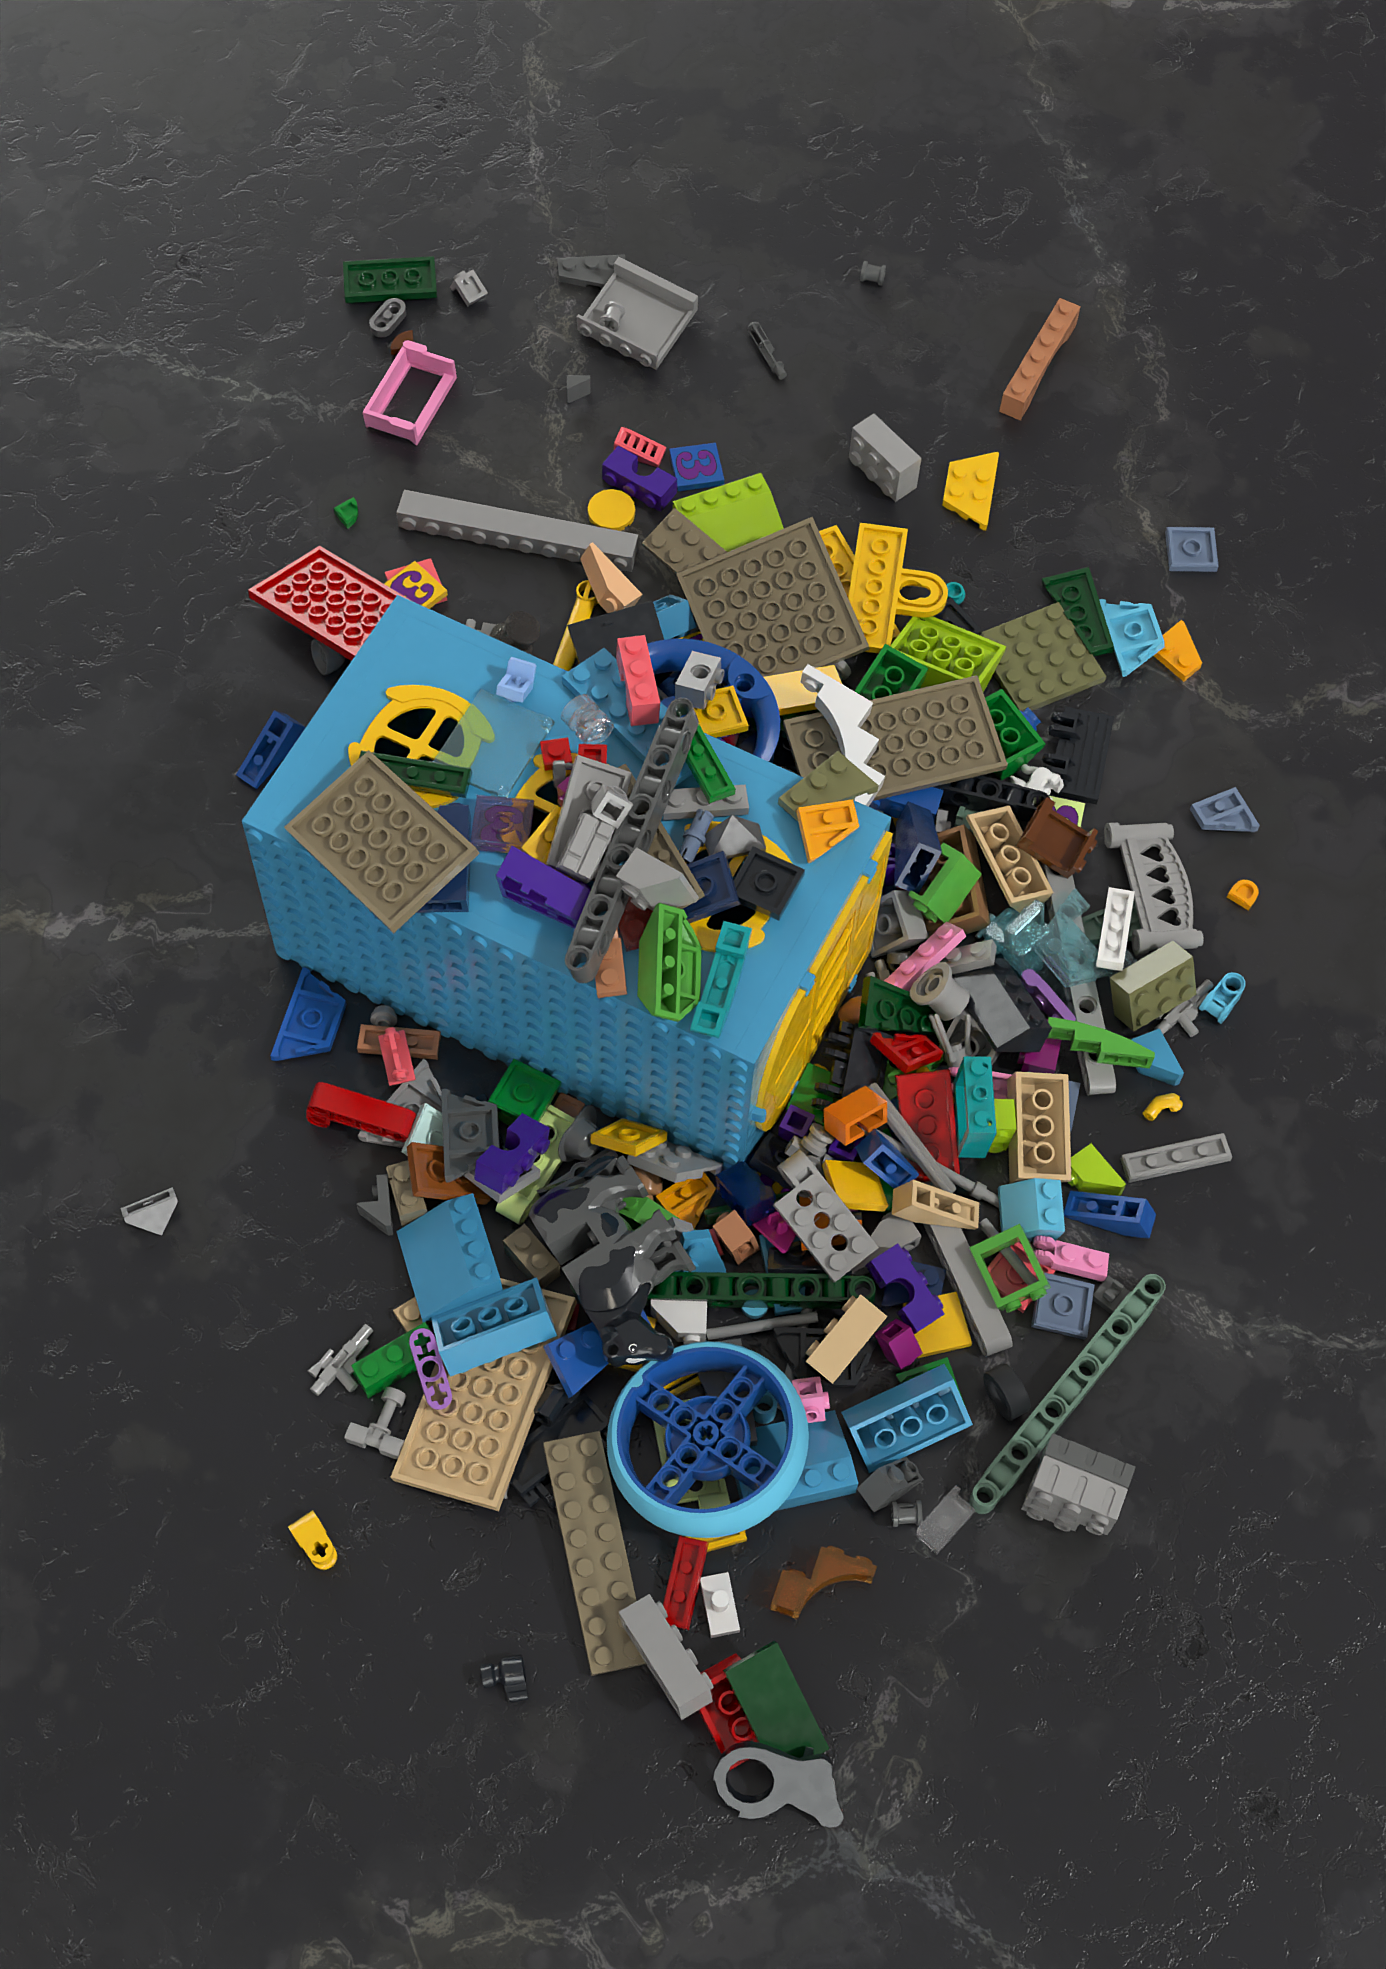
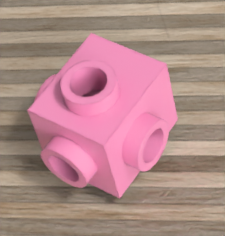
M820 1376L792 1380V1384L804 1406L808 1423L825 1421V1409H830L828 1391L823 1392Z

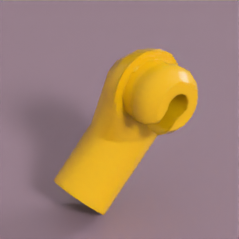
M1174 1093L1156 1096L1143 1111V1115L1146 1119L1154 1121L1162 1109L1169 1108L1170 1111L1177 1112L1182 1108L1183 1102Z

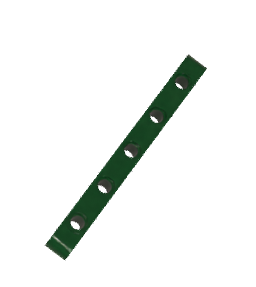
M673 1272L652 1289L645 1306H651V1300L707 1301V1307L774 1308V1304H780L783 1307L803 1309H842L852 1295L856 1299L859 1297L855 1291L861 1287L867 1288L870 1291V1294L865 1298L873 1303L876 1287L873 1280L866 1276L844 1275L833 1283L827 1274ZM570 1283L573 1297H575L576 1301L580 1303L576 1295V1292L572 1284ZM692 1285L702 1287V1291L698 1294H691L687 1290ZM747 1286H755L758 1292L754 1295H747L743 1290ZM807 1286L811 1287L814 1293L810 1296H803L799 1290Z

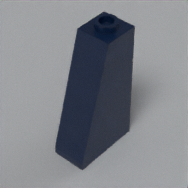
M908 801L896 822L894 885L919 894L941 855L942 849L931 810Z
M461 803L440 805L437 813L471 843L469 805ZM470 863L416 913L469 912Z

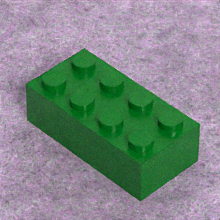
M885 644L854 692L868 700L916 690L925 681L928 668Z

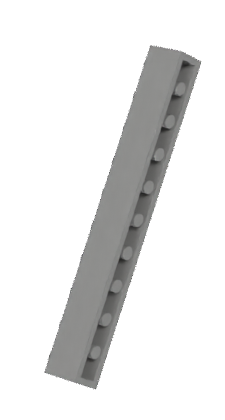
M409 490L403 491L396 512L398 527L406 530H417L431 535L437 534L453 539L473 541L478 544L484 543L499 548L520 550L524 553L531 552L546 557H557L571 562H581L580 558L589 544L593 542L620 571L632 572L638 552V534Z

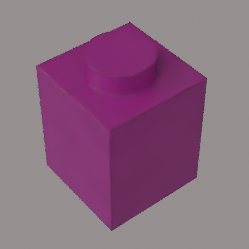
M897 1318L875 1333L886 1359L900 1369L912 1364L917 1357L923 1354L911 1327Z

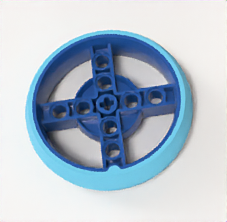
M705 1341L675 1347L673 1356L668 1361H648L630 1378L615 1402L608 1424L607 1455L609 1466L617 1487L624 1498L641 1516L657 1527L678 1535L694 1538L728 1536L757 1525L776 1511L789 1497L805 1465L809 1440L808 1421L801 1398L793 1384L767 1358L745 1347L731 1343ZM723 1371L737 1374L719 1397L700 1396L683 1402L663 1388L681 1377L699 1372ZM767 1391L778 1402L786 1424V1444L778 1466H775L749 1447L751 1435L746 1417ZM739 1392H749V1394L746 1397H737V1394ZM661 1404L669 1405L664 1410L656 1409ZM640 1411L666 1429L664 1441L666 1453L669 1457L646 1487L638 1479L629 1453L632 1427ZM723 1413L732 1414L726 1420L719 1419V1416ZM684 1419L691 1420L686 1426L678 1425ZM728 1451L737 1452L734 1457H724V1454ZM688 1457L696 1458L692 1464L683 1463ZM751 1467L760 1468L755 1474L747 1473V1470ZM732 1475L754 1491L735 1503L717 1508L691 1509L676 1506L696 1480L716 1481ZM671 1479L678 1480L675 1486H665L666 1482Z

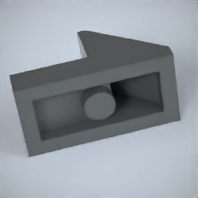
M388 1174L376 1175L377 1185H372L373 1201L360 1202L356 1205L358 1213L390 1236L393 1235Z

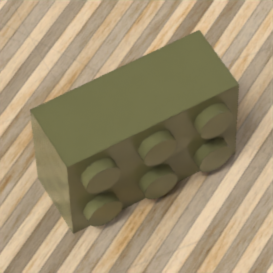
M1171 941L1111 976L1110 985L1114 1015L1134 1032L1197 995L1193 956L1176 942Z

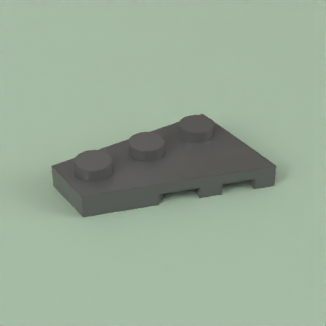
M625 254L557 258L559 282L583 287L594 285L599 286L600 290H602L614 273L615 261L618 257L625 259Z

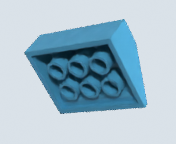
M473 1193L446 1200L396 1231L423 1323L431 1321L433 1316L503 1290Z
M835 1410L825 1412V1421L808 1423V1451L802 1474L789 1497L776 1511L856 1493L859 1483ZM785 1421L756 1427L757 1446H750L752 1450L775 1466H778L785 1449L787 1437ZM728 1451L729 1457H734L737 1452ZM751 1467L747 1470V1473L755 1474L760 1468ZM735 1478L740 1500L754 1492Z

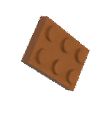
M411 1142L407 1146L413 1196L450 1200L473 1193L476 1204L486 1205L491 1200L488 1194L464 1175L451 1182H446L444 1146Z

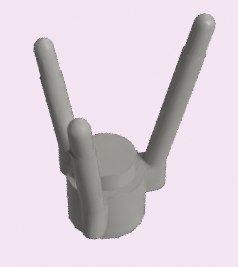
M929 1014V1019L942 1047L948 1068L960 1067L963 1057L973 1054L970 1046V1014L965 1015V1046H962L961 1042L949 1043L939 1015Z

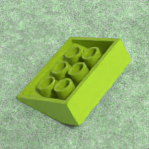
M761 473L673 501V509L676 508L727 552L784 529L772 493Z
M933 616L926 618L912 617L891 644L892 648L928 668L925 681L920 688L977 675L983 693L1006 650V646Z

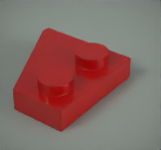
M876 1032L873 1033L870 1040L904 1074L940 1060L943 1051L926 1035L909 1036L906 1034H895L893 1038H883L881 1033Z

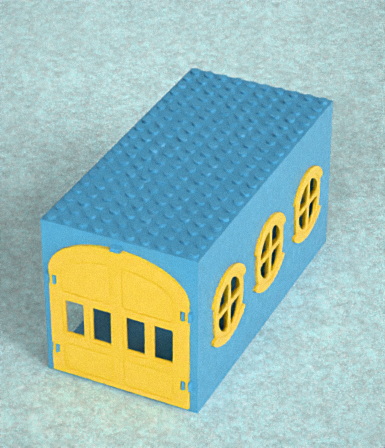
M397 595L242 820L276 953L285 960L292 959L298 962L302 968L305 967L310 971L315 970L321 973L328 981H337L343 984L353 993L360 992L366 995L369 1000L376 1004L383 1003L390 1006L396 1014L408 1015L419 1025H428L436 1029V1031H440L444 1037L449 1038L451 1036L469 1049L476 1048L482 1051L489 1059L501 1060L508 1067L512 1060L516 1059L561 1081V1087L558 1092L569 1093L577 1097L585 1105H594L609 1117L616 1116L620 1119L624 1118L665 1130L668 1142L678 1146L689 1147L695 1153L722 1163V1170L729 1175L736 1174L742 1177L766 1132L777 1122L787 1103L791 1100L807 1064L813 1058L847 993H851L857 981L858 973L871 951L893 833L889 832L891 817L854 800L859 823L858 829L814 862L808 863L799 822L778 805L779 797L804 777L704 733L733 785H746L749 813L748 815L734 816L758 823L766 846L765 852L805 869V875L779 921L756 911L749 920L741 924V926L752 928V934L734 999L719 1038L690 1031L697 1006L686 1014L683 1019L676 1022L652 1016L638 998L639 941L653 911L649 908H646L645 911L639 909L630 901L632 897L629 898L618 925L619 938H621L627 995L598 998L595 978L588 983L576 982L565 964V955L572 941L575 929L509 900L501 894L496 874L511 846L520 849L528 840L524 832L523 823L516 826L512 825L510 817L515 816L514 814L504 813L501 815L500 820L505 824H510L508 830L499 831L497 839L504 842L507 849H495L486 846L480 840V833L484 827L491 825L484 818L485 812L496 806L515 808L523 815L525 809L529 806L547 815L556 805L560 807L557 801V789L554 788L553 770L544 771L540 741L568 737L573 764L575 757L578 755L579 744L607 745V764L618 768L626 763L635 780H637L644 762L562 683V675L568 671ZM511 657L534 663L537 666L533 689L523 703L511 702L504 697L496 695L497 685L505 676L508 661ZM369 750L374 753L423 761L428 759L436 763L471 768L472 776L466 798L413 790L436 812L440 805H448L450 803L469 805L471 844L480 853L470 862L469 912L415 913L393 934L302 847L284 827L359 759L361 751ZM566 770V777L571 775V770ZM692 775L674 787V789L699 788L700 786ZM662 816L661 823L679 851L684 841L683 834L685 830L690 828L694 818L663 820ZM730 816L714 817L707 832ZM516 831L520 832L523 837L521 843L517 837ZM705 844L699 848L694 861L708 857ZM748 855L728 859L733 880ZM565 875V876L571 878V879L574 880V881H578V880L572 878L571 876ZM590 881L587 883V885L590 886L592 889L594 881ZM607 911L601 912L598 916L604 915ZM711 916L690 923L702 947L700 1001L716 953L715 947L721 931L707 927V922ZM586 962L580 963L576 968L584 966Z

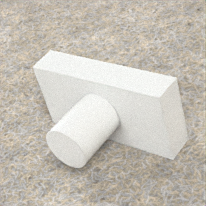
M729 1573L701 1577L700 1586L710 1637L739 1633L740 1627Z

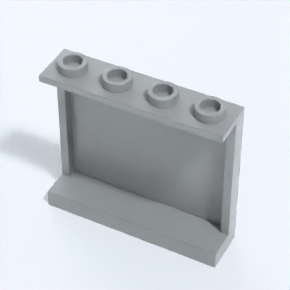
M618 257L614 263V273L584 316L579 314L576 316L577 330L582 335L590 336L598 340L602 345L610 346L618 350L622 355L630 356L638 360L642 365L650 366L657 370L698 310V296ZM609 301L619 302L625 309L624 316L619 320L620 327L616 332L601 326L599 322L600 318L605 314L604 308Z

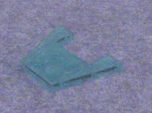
M1076 889L1072 890L1032 947L1065 988L1092 982L1097 978L1105 976L1111 977L1120 972L1119 970L1096 967L1098 950L1073 921L1090 907ZM1127 948L1123 969L1137 962Z

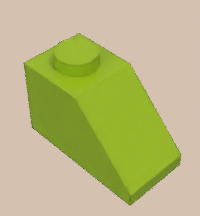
M1089 1144L1071 1157V1181L1068 1182L1071 1186H1075L1080 1192L1116 1196L1122 1194L1126 1183L1092 1144Z

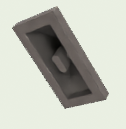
M731 815L705 834V846L708 856L721 851L725 852L727 859L749 854L753 846L766 851L760 825Z
M172 1187L120 1209L126 1223L162 1236L178 1200Z

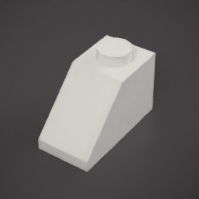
M651 1300V1315L657 1319L677 1342L690 1344L706 1341L707 1301Z

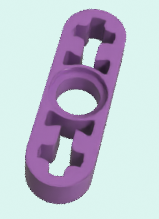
M425 1328L417 1329L409 1338L410 1350L427 1404L435 1410H441L451 1403L452 1392L433 1333ZM422 1333L423 1337H429L430 1342L426 1344L428 1353L434 1350L435 1356H427L419 1361L417 1355H423L421 1346L414 1345V1341L418 1339V1334ZM426 1361L437 1363L439 1371L435 1377L429 1378L423 1374L422 1366ZM442 1377L444 1383L438 1384L439 1391L446 1392L447 1397L443 1399L442 1405H439L437 1401L432 1402L431 1396L435 1394L433 1386L429 1388L426 1386V1382H434Z

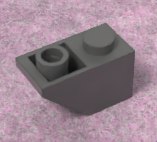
M904 1457L878 1468L857 1490L875 1512L889 1506L891 1501H896L924 1479L919 1474L917 1466L909 1461L907 1457Z

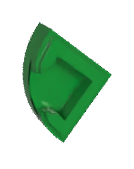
M354 497L334 508L335 515L347 529L356 522L358 517V506Z

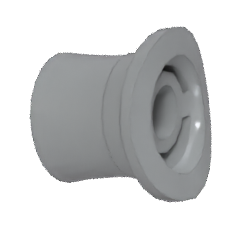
M946 962L937 963L926 970L913 983L910 989V997L918 1005H929L939 1015L940 1019L944 1021L958 1016L965 1009L970 998L969 991L952 978L951 967Z

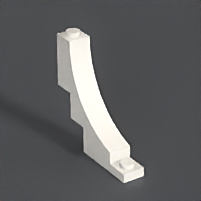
M807 664L802 671L800 683L808 691L818 693L815 707L831 726L837 738L841 754L879 785L876 793L870 795L865 793L855 797V801L869 807L881 789L885 778L884 775L866 765L876 751L879 742L878 738L861 729V726L871 713L873 702Z

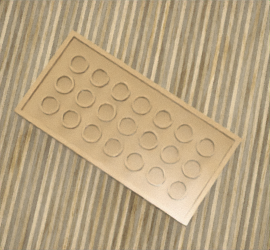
M500 1278L503 1290L520 1284ZM542 1289L555 1326L556 1337L451 1377L442 1360L452 1392L451 1403L444 1409L435 1410L427 1404L423 1394L392 1472L391 1478L393 1481L499 1511L535 1415L533 1410L543 1394L553 1367L543 1346L565 1335L577 1303L575 1297ZM437 1363L434 1366L430 1378L435 1377L438 1374L439 1367ZM442 1377L434 1382H428L427 1388L433 1386L435 1394L431 1396L432 1402L437 1401L439 1405H442L443 1399L447 1397L446 1392L439 1391L438 1384L444 1383Z

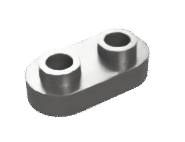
M397 298L385 301L370 319L371 333L376 337L389 336L406 316L405 303Z

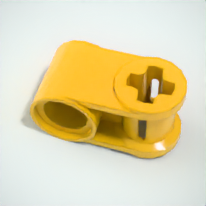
M313 1510L288 1526L301 1549H304L316 1568L327 1570L336 1563V1549ZM323 1549L326 1555L321 1557L318 1553L319 1550Z

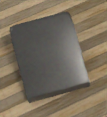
M567 375V403L576 401L591 393L590 375Z

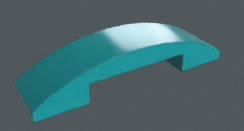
M726 921L723 922L715 947L716 953L701 1001L698 1002L690 1031L715 1038L720 1037L741 976L752 928Z

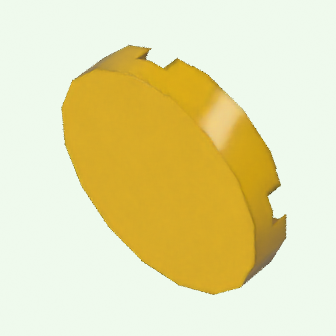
M614 489L603 490L595 494L589 501V521L596 527L617 531L625 530L626 526H630L633 523L635 517L634 501L622 491Z

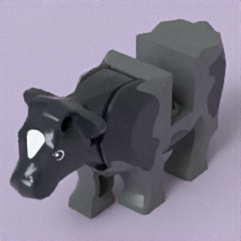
M623 1155L618 1159L615 1156L598 1158L579 1175L555 1186L541 1196L532 1205L529 1213L532 1222L560 1265L595 1245V1247L562 1267V1270L572 1284L584 1312L598 1330L599 1336L602 1339L604 1359L613 1367L640 1365L648 1361L665 1362L672 1358L674 1345L667 1335L655 1331L641 1316V1313L652 1289L663 1282L671 1273L678 1270L688 1272L696 1270L694 1263L679 1240L674 1242L671 1247L665 1246L655 1251L662 1241H673L677 1238L660 1209L656 1210L652 1218L645 1220L635 1230H632L629 1223L619 1215V1211L627 1205L623 1198H644L649 1195L636 1172Z

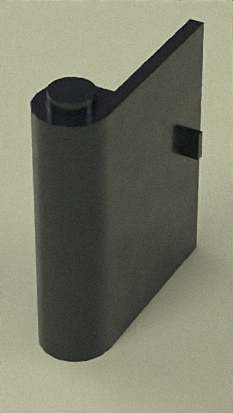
M653 601L567 625L579 664L603 648L616 658L617 638L645 635L647 644L664 640ZM672 672L656 674L654 677L659 678L672 674Z

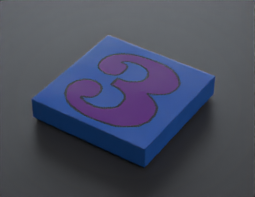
M716 443L669 449L674 477L677 478V491L724 485V476Z

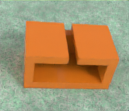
M867 1086L824 1108V1130L845 1146L864 1136V1130L869 1133L874 1128L876 1129L887 1123V1101Z

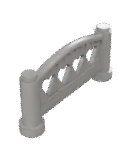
M1118 822L1106 823L1104 827L1105 845L1107 848L1120 847L1131 891H1135L1134 903L1141 929H1135L1132 933V949L1135 955H1147L1149 951H1156L1171 941L1176 942L1183 949H1194L1203 945L1202 931L1193 929V900L1189 880L1177 852L1169 841L1174 837L1172 824L1119 825ZM1155 846L1160 849L1159 856L1163 861L1158 862L1141 854L1150 847ZM1161 867L1166 871L1164 876L1168 879V882L1163 883L1147 875L1156 868ZM1162 889H1169L1172 893L1170 898L1173 899L1174 904H1167L1153 896ZM1174 910L1178 915L1176 919L1180 922V925L1174 926L1158 918L1167 911Z

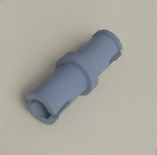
M698 809L690 828L685 830L683 834L684 841L679 853L684 861L687 862L686 864L694 861L699 848L705 844V834L711 821L714 819L713 814L707 810L702 815L703 809Z

